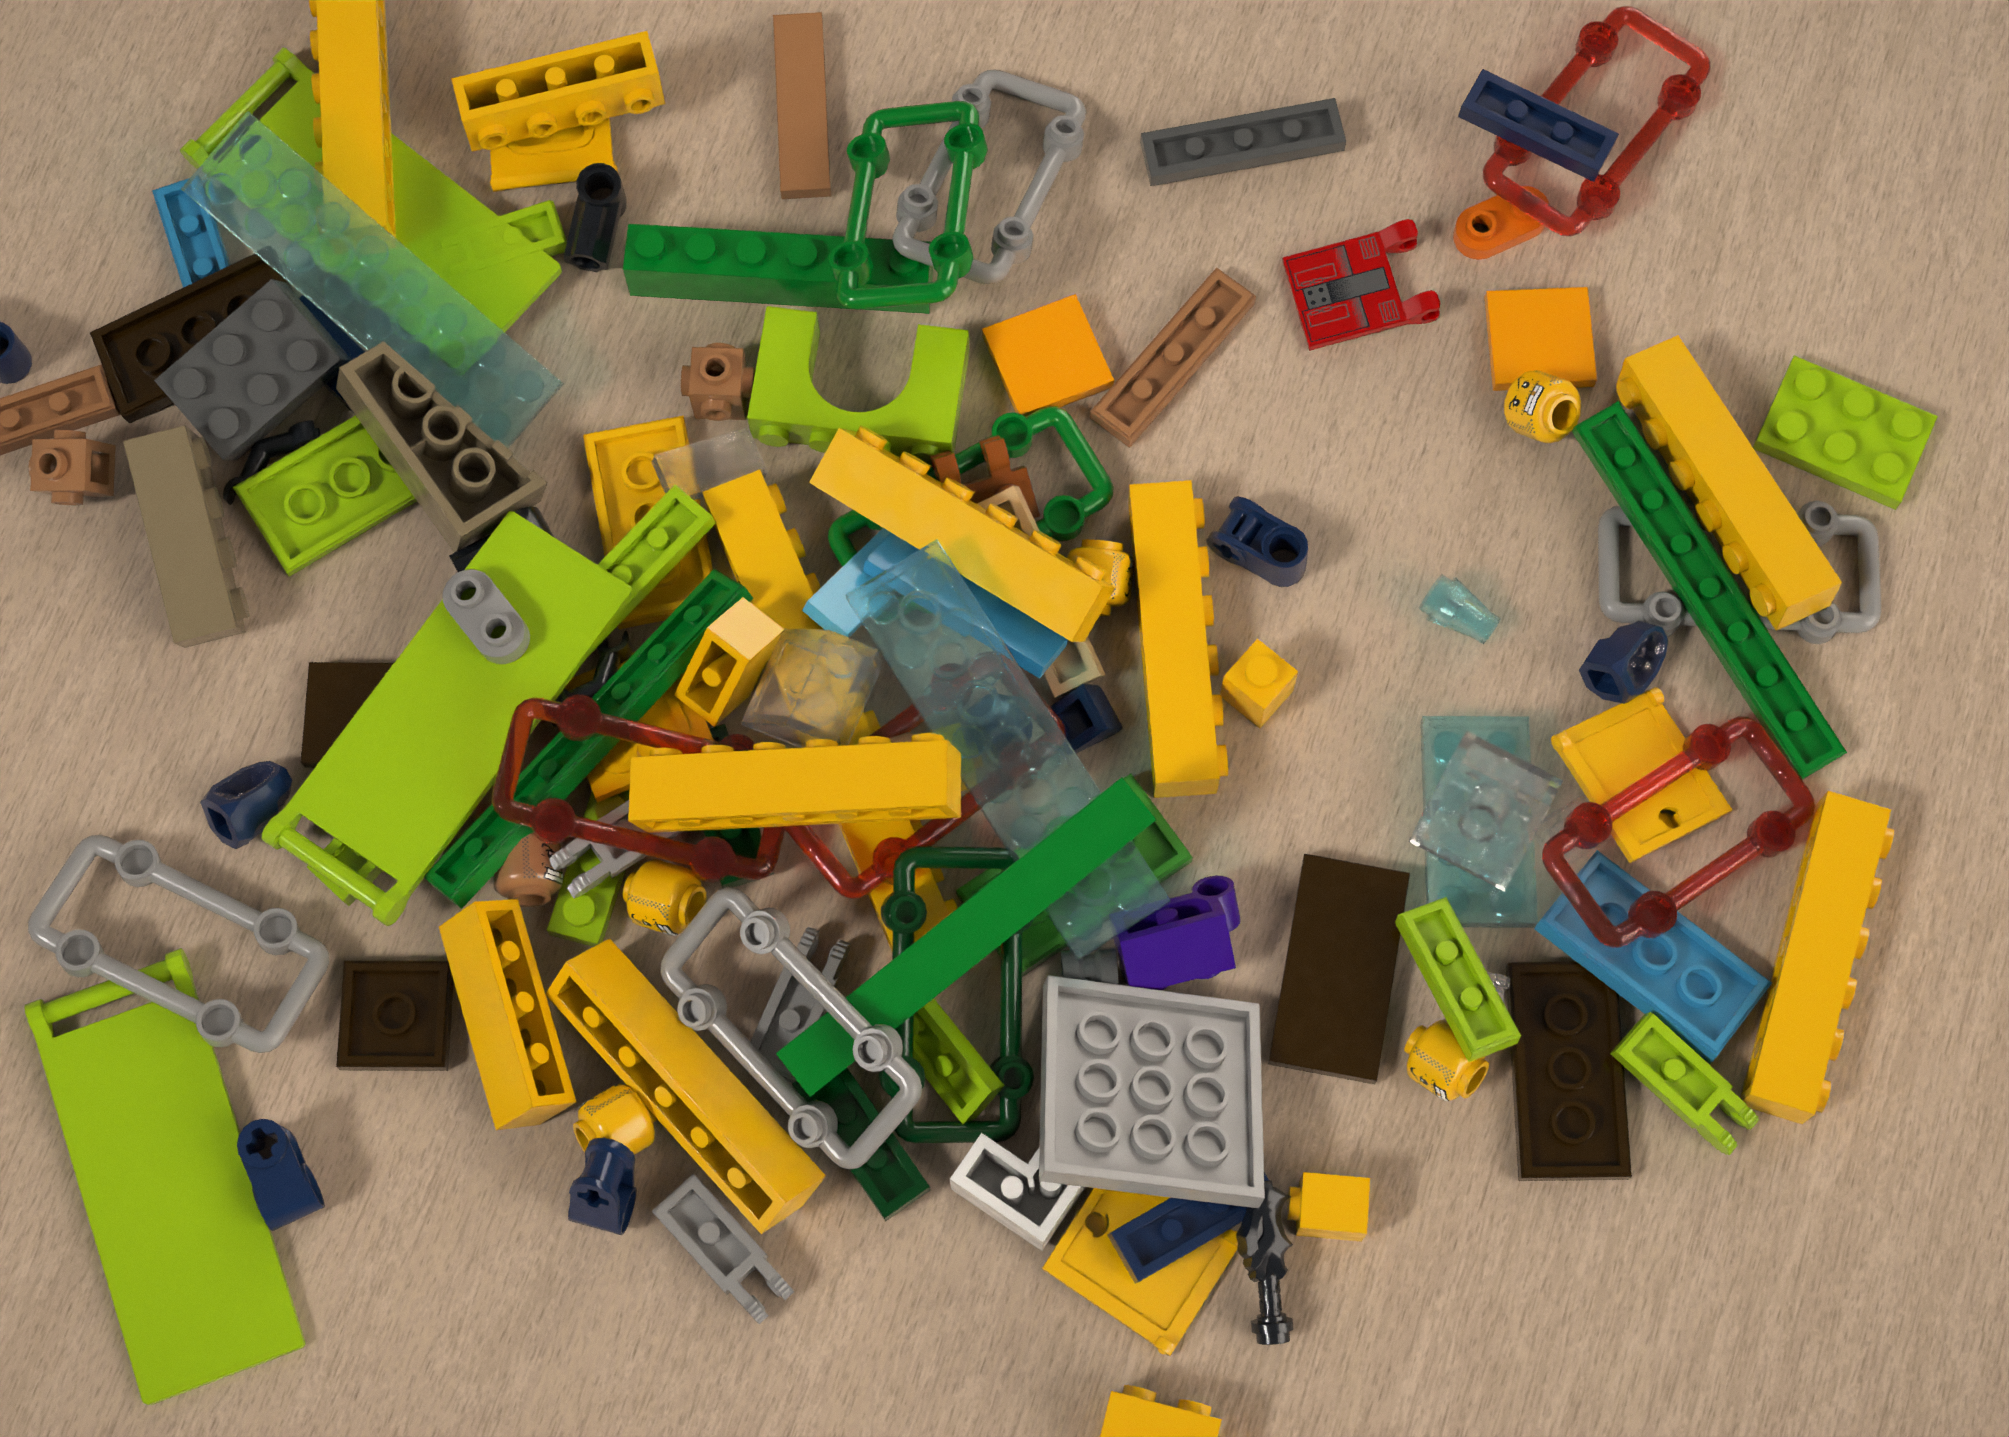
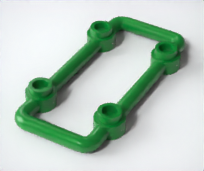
M950 101L880 109L871 113L866 118L862 135L855 137L848 144L847 155L852 169L855 171L845 239L843 243L837 245L830 252L828 258L834 278L837 280V299L843 306L849 309L862 310L941 302L954 293L958 279L964 277L970 271L974 258L969 240L964 232L973 169L979 167L984 162L988 151L983 130L979 126V112L973 104L966 101ZM959 121V125L951 128L944 137V144L949 159L953 163L944 233L934 238L929 245V254L934 269L938 273L937 280L927 283L857 289L870 280L873 271V262L865 245L874 181L885 174L890 162V154L885 139L882 137V131L886 128Z
M1047 406L1026 417L1018 413L1001 415L994 422L992 435L989 437L999 435L1000 438H1004L1009 458L1023 456L1029 451L1033 436L1053 426L1092 486L1093 491L1079 499L1068 495L1052 498L1044 508L1043 518L1036 521L1040 532L1058 541H1068L1076 538L1084 527V519L1102 510L1112 499L1114 486L1111 478L1066 410L1058 406ZM979 442L955 454L960 475L985 462ZM931 467L927 475L937 480L934 469ZM851 510L837 518L828 530L829 545L842 567L858 553L848 537L850 534L865 526L872 530H881L883 528L855 510ZM900 595L891 601H886L872 615L881 621L893 622L916 610L923 614L932 613Z

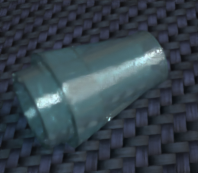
M1443 574L1437 578L1419 606V609L1428 615L1427 621L1474 638L1482 644L1489 639L1500 621V618L1493 614L1457 577L1451 580Z

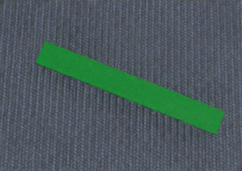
M1619 401L1574 426L1571 432L1796 780L1800 782L1845 755L1847 751Z
M715 569L712 570L425 874L424 878L436 890L462 909L503 866L508 855L519 841L527 835L534 833L686 671L707 627L742 597L749 602L753 599L748 590Z
M1121 777L849 994L846 999L872 1026L885 1024L896 1029L1156 821L1155 817L1124 778ZM828 1012L776 1053L809 1097L856 1061L853 1055L854 1039Z

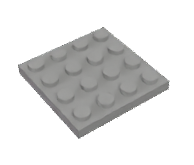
M1048 975L1043 985L1039 1181L1259 1209L1265 1199L1260 1004Z

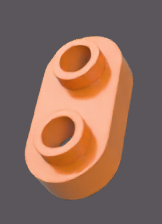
M1517 186L1465 209L1459 215L1453 232L1454 244L1464 256L1482 260L1539 235L1546 226L1550 214L1549 201L1540 190L1531 186ZM1517 205H1529L1533 211L1528 213L1522 212L1518 209ZM1478 223L1484 224L1488 227L1489 231L1484 233L1478 232L1473 228V225Z

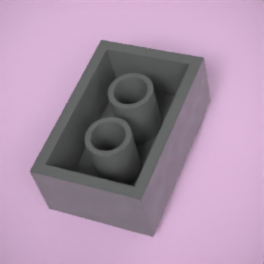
M271 279L154 381L223 460H238L253 447L255 442L263 439L339 373V367L348 363L351 359L285 282Z

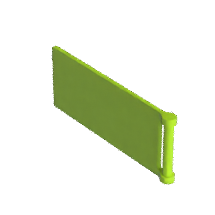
M283 47L272 58L274 64L196 141L190 139L179 149L181 154L196 169L204 172L458 375H464L562 273L561 265L543 250H539L472 273L470 270L451 275L448 266L467 259L461 243L442 249L439 239L458 233V229L498 217V215L392 133L397 249L336 255L328 236L321 237L317 224V207L324 206V192H319L315 177V162L322 161V148L317 147L313 130L314 117H321L320 104H316L312 91L311 76L314 72L307 68L292 52ZM288 78L298 81L218 161L210 156ZM508 223L469 235L478 261L533 242L522 235L518 243L514 245L506 244L502 239V233L506 228L512 227Z
M513 511L506 514L465 570L474 569L485 573L523 619L530 633V642L525 653L516 661L508 664L490 662L480 653L450 615L442 599L286 807L271 818L262 832L261 838L264 842L274 849L284 848L371 908L373 910V917L386 926L394 924L404 912L410 896L426 876L425 874L438 860L634 595L630 585ZM476 588L466 589L461 595V600L471 599L475 595ZM506 626L496 627L491 633V638L496 639L503 636ZM304 816L396 879V884L387 892L383 891L297 832L295 829L301 817Z
M182 948L166 953L165 960L138 969V971L162 983L173 980L176 990L199 1000L190 963ZM107 980L46 1003L43 999L25 1004L24 1009L38 1046L141 1399L146 1405H154L304 1348L306 1343L271 1230L258 1209L252 1191V1184L238 1154L237 1142L240 1130L214 1046L204 1041L197 1030L196 1023L154 1002H150L62 1035L54 1036V1022L134 994V992Z

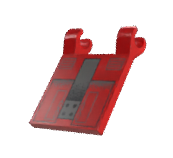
M1405 219L1398 221L1379 232L1282 258L1309 351L1407 324L1431 323L1439 318L1440 300L1435 291H1425L1401 302L1386 253H1404L1417 247L1416 238L1418 231L1413 220Z

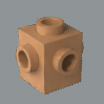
M711 343L706 347H692L691 366L683 365L681 370L682 396H689L695 419L713 421L746 420L747 398H751L755 367H747L743 348H735L726 343Z
M55 430L54 439H32V456L28 465L31 477L30 491L51 495L52 504L71 506L83 505L84 496H114L116 445L86 439V432L73 430Z

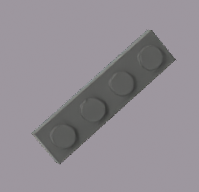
M1331 98L1141 133L1140 144L1150 186L1345 151L1346 138L1336 99Z

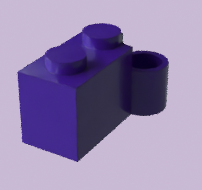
M1218 875L1205 877L1193 885L1192 893L1109 915L1119 967L1127 986L1164 990L1171 985L1194 979H1209L1220 972L1236 968L1229 932L1236 929L1241 920L1234 882L1229 877Z

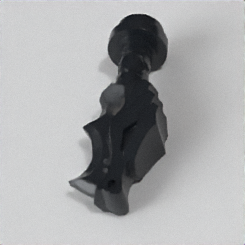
M1272 1180L1264 1181L1265 1199L1259 1209L1247 1207L1241 1226L1236 1233L1237 1251L1244 1258L1243 1265L1249 1271L1248 1276L1250 1280L1258 1282L1261 1314L1257 1315V1319L1251 1321L1252 1333L1256 1334L1257 1343L1262 1345L1287 1343L1290 1341V1331L1294 1329L1293 1319L1286 1317V1313L1281 1312L1282 1301L1279 1294L1281 1292L1279 1280L1288 1271L1284 1262V1254L1293 1245L1285 1234L1281 1221V1211L1285 1201L1291 1198V1196L1273 1187Z

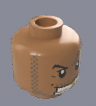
M540 826L534 833L522 838L510 852L503 866L493 875L495 891L502 897L518 899L520 907L541 906L551 901V895L558 892L563 884V868L554 870L549 861V858L561 849L560 842L553 835L543 833Z

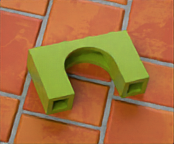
M766 306L747 416L751 438L758 439L761 443L774 447H783L788 445V443L809 445L811 449L825 453L839 428L857 432L859 427L863 426L884 437L887 440L884 449L896 456H901L903 451L928 465H932L930 455L950 450L951 453L955 452L970 353L969 330L918 324L911 372L902 392L893 401L879 409L867 412H851L828 403L819 395L812 384L820 338L817 312Z

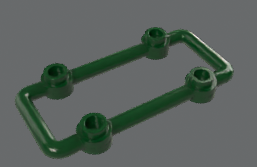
M917 846L908 848L900 853L893 869V892L884 899L881 906L882 921L889 930L893 931L892 960L914 943V932L920 929L926 920V904L915 893V869H1001L1002 873L1019 859L1017 855L1011 850L1002 847ZM1034 919L1001 944L1000 1056L990 1065L992 1071L1005 1085L997 1094L1000 1096V1119L998 1121H969L965 1124H962L960 1121H914L912 1109L894 1130L904 1141L911 1143H975L982 1133L998 1143L1008 1140L1018 1130L1021 1121V1097L1029 1092L1034 1081L1032 1067L1022 1058V933L1031 926ZM913 1014L895 1030L902 1040V1057L916 1071L923 1088L926 1079L925 1072L920 1062L913 1058ZM884 1070L880 1071L879 1080L881 1087L892 1099L900 1088Z

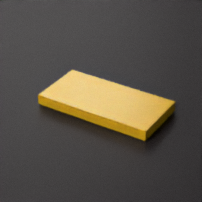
M684 415L583 435L604 556L628 534L675 484L701 506ZM707 534L618 625V629L665 621L713 570Z

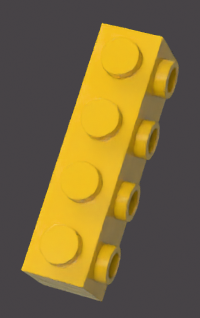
M648 31L451 78L461 120L472 152L481 149H499L507 143L530 137H548L556 131L579 125L593 126L607 118L628 113L642 114L656 106L665 104L659 71Z
M518 899L475 901L440 925L439 930L495 1130L540 1125L575 1104L576 1098Z

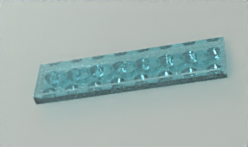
M249 111L245 113L181 188L183 192L364 348L370 350L384 341L434 384L435 390L453 406L456 407L458 405L473 418L472 422L494 441L498 439L508 449L564 385L553 373Z
M938 539L846 594V600L931 733L944 736V740H948L961 753V780L1015 862L1101 794L1099 788ZM1131 840L1047 907L1045 911L1078 961L1166 906L1171 900Z

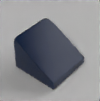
M1082 684L1043 711L1067 756L1075 755L1123 729L1121 722L1099 685Z

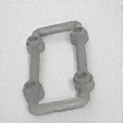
M995 69L979 74L973 84L963 85L952 97V101H966L976 107L979 112V126L981 128L989 121L991 108L989 94L991 90H998L1066 114L1055 117L1046 126L1043 138L1045 156L1014 217L1003 219L994 228L991 251L994 257L991 263L987 264L974 259L970 271L964 276L966 279L982 284H995L1003 280L1012 264H1020L1030 257L1033 243V233L1030 228L1063 162L1075 160L1081 154L1084 138L1081 126L1086 116L1084 103L1078 97ZM959 121L952 122L948 131L959 125ZM944 139L920 184L910 185L899 195L896 212L898 225L892 238L895 249L902 256L932 267L934 266L929 254L930 244L914 239V236L917 232L930 229L936 223L938 210L936 195L953 164L949 159Z
M1808 502L1802 506L1797 515L1818 546L1826 544L1833 535L1856 536L1858 544L1860 612H1840L1836 604L1832 602L1829 607L1779 629L1797 631L1805 641L1812 644H1823L1830 641L1837 632H1867L1874 628L1880 620L1879 537L1876 527L1865 517L1837 514L1833 507L1825 502ZM1613 506L1606 510L1601 516L1598 525L1599 604L1604 615L1614 622L1632 624L1642 621L1663 627L1666 636L1672 635L1679 626H1697L1679 598L1672 593L1664 591L1655 592L1644 603L1620 601L1619 526H1632L1620 506ZM1688 508L1701 529H1703L1696 516L1695 508ZM1755 610L1765 627L1775 630L1768 618L1761 616Z
M92 835L83 839L75 847L28 921V932L32 940L38 945L54 952L59 964L69 975L79 978L96 973L196 1023L197 1030L204 1041L215 1047H227L236 1043L257 1053L270 1052L278 1048L323 978L329 965V952L325 945L319 940L301 932L291 912L283 908H271L262 913L163 864L155 847L144 840H132L122 844L103 835ZM96 856L114 863L119 875L128 885L144 887L155 883L254 932V936L261 949L268 954L276 956L293 951L308 959L264 1031H259L243 1023L239 1010L228 1000L215 999L205 1004L104 954L98 939L89 931L73 930L64 934L50 927Z
M730 887L719 889L709 898L684 929L661 961L660 970L662 978L669 989L680 999L677 1012L681 1022L696 1031L708 1029L790 1116L788 1131L794 1142L805 1148L819 1146L839 1167L846 1169L861 1167L902 1122L921 1097L922 1085L920 1077L902 1057L903 1044L900 1035L894 1028L885 1024L872 1026L789 940V922L781 911L770 907L759 909L739 889ZM728 910L742 922L740 937L743 944L757 954L771 952L854 1039L853 1055L856 1062L867 1071L878 1072L884 1070L899 1086L900 1090L851 1147L836 1133L838 1121L834 1110L822 1101L814 1100L807 1102L726 1017L727 1003L723 993L713 985L703 984L697 986L683 972V965Z

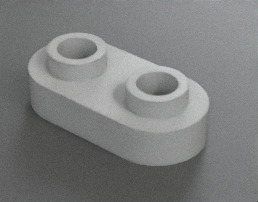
M468 569L456 573L447 581L442 595L444 606L480 653L487 660L496 664H508L519 659L528 648L530 642L529 629L492 580L479 570ZM476 588L475 595L471 599L461 600V595L466 589ZM506 626L503 636L496 639L491 638V633L496 627Z

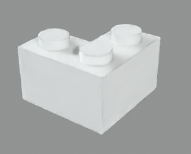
M981 1133L951 1176V1190L1043 1251L1085 1187L1039 1181L1040 1147L1027 1164Z

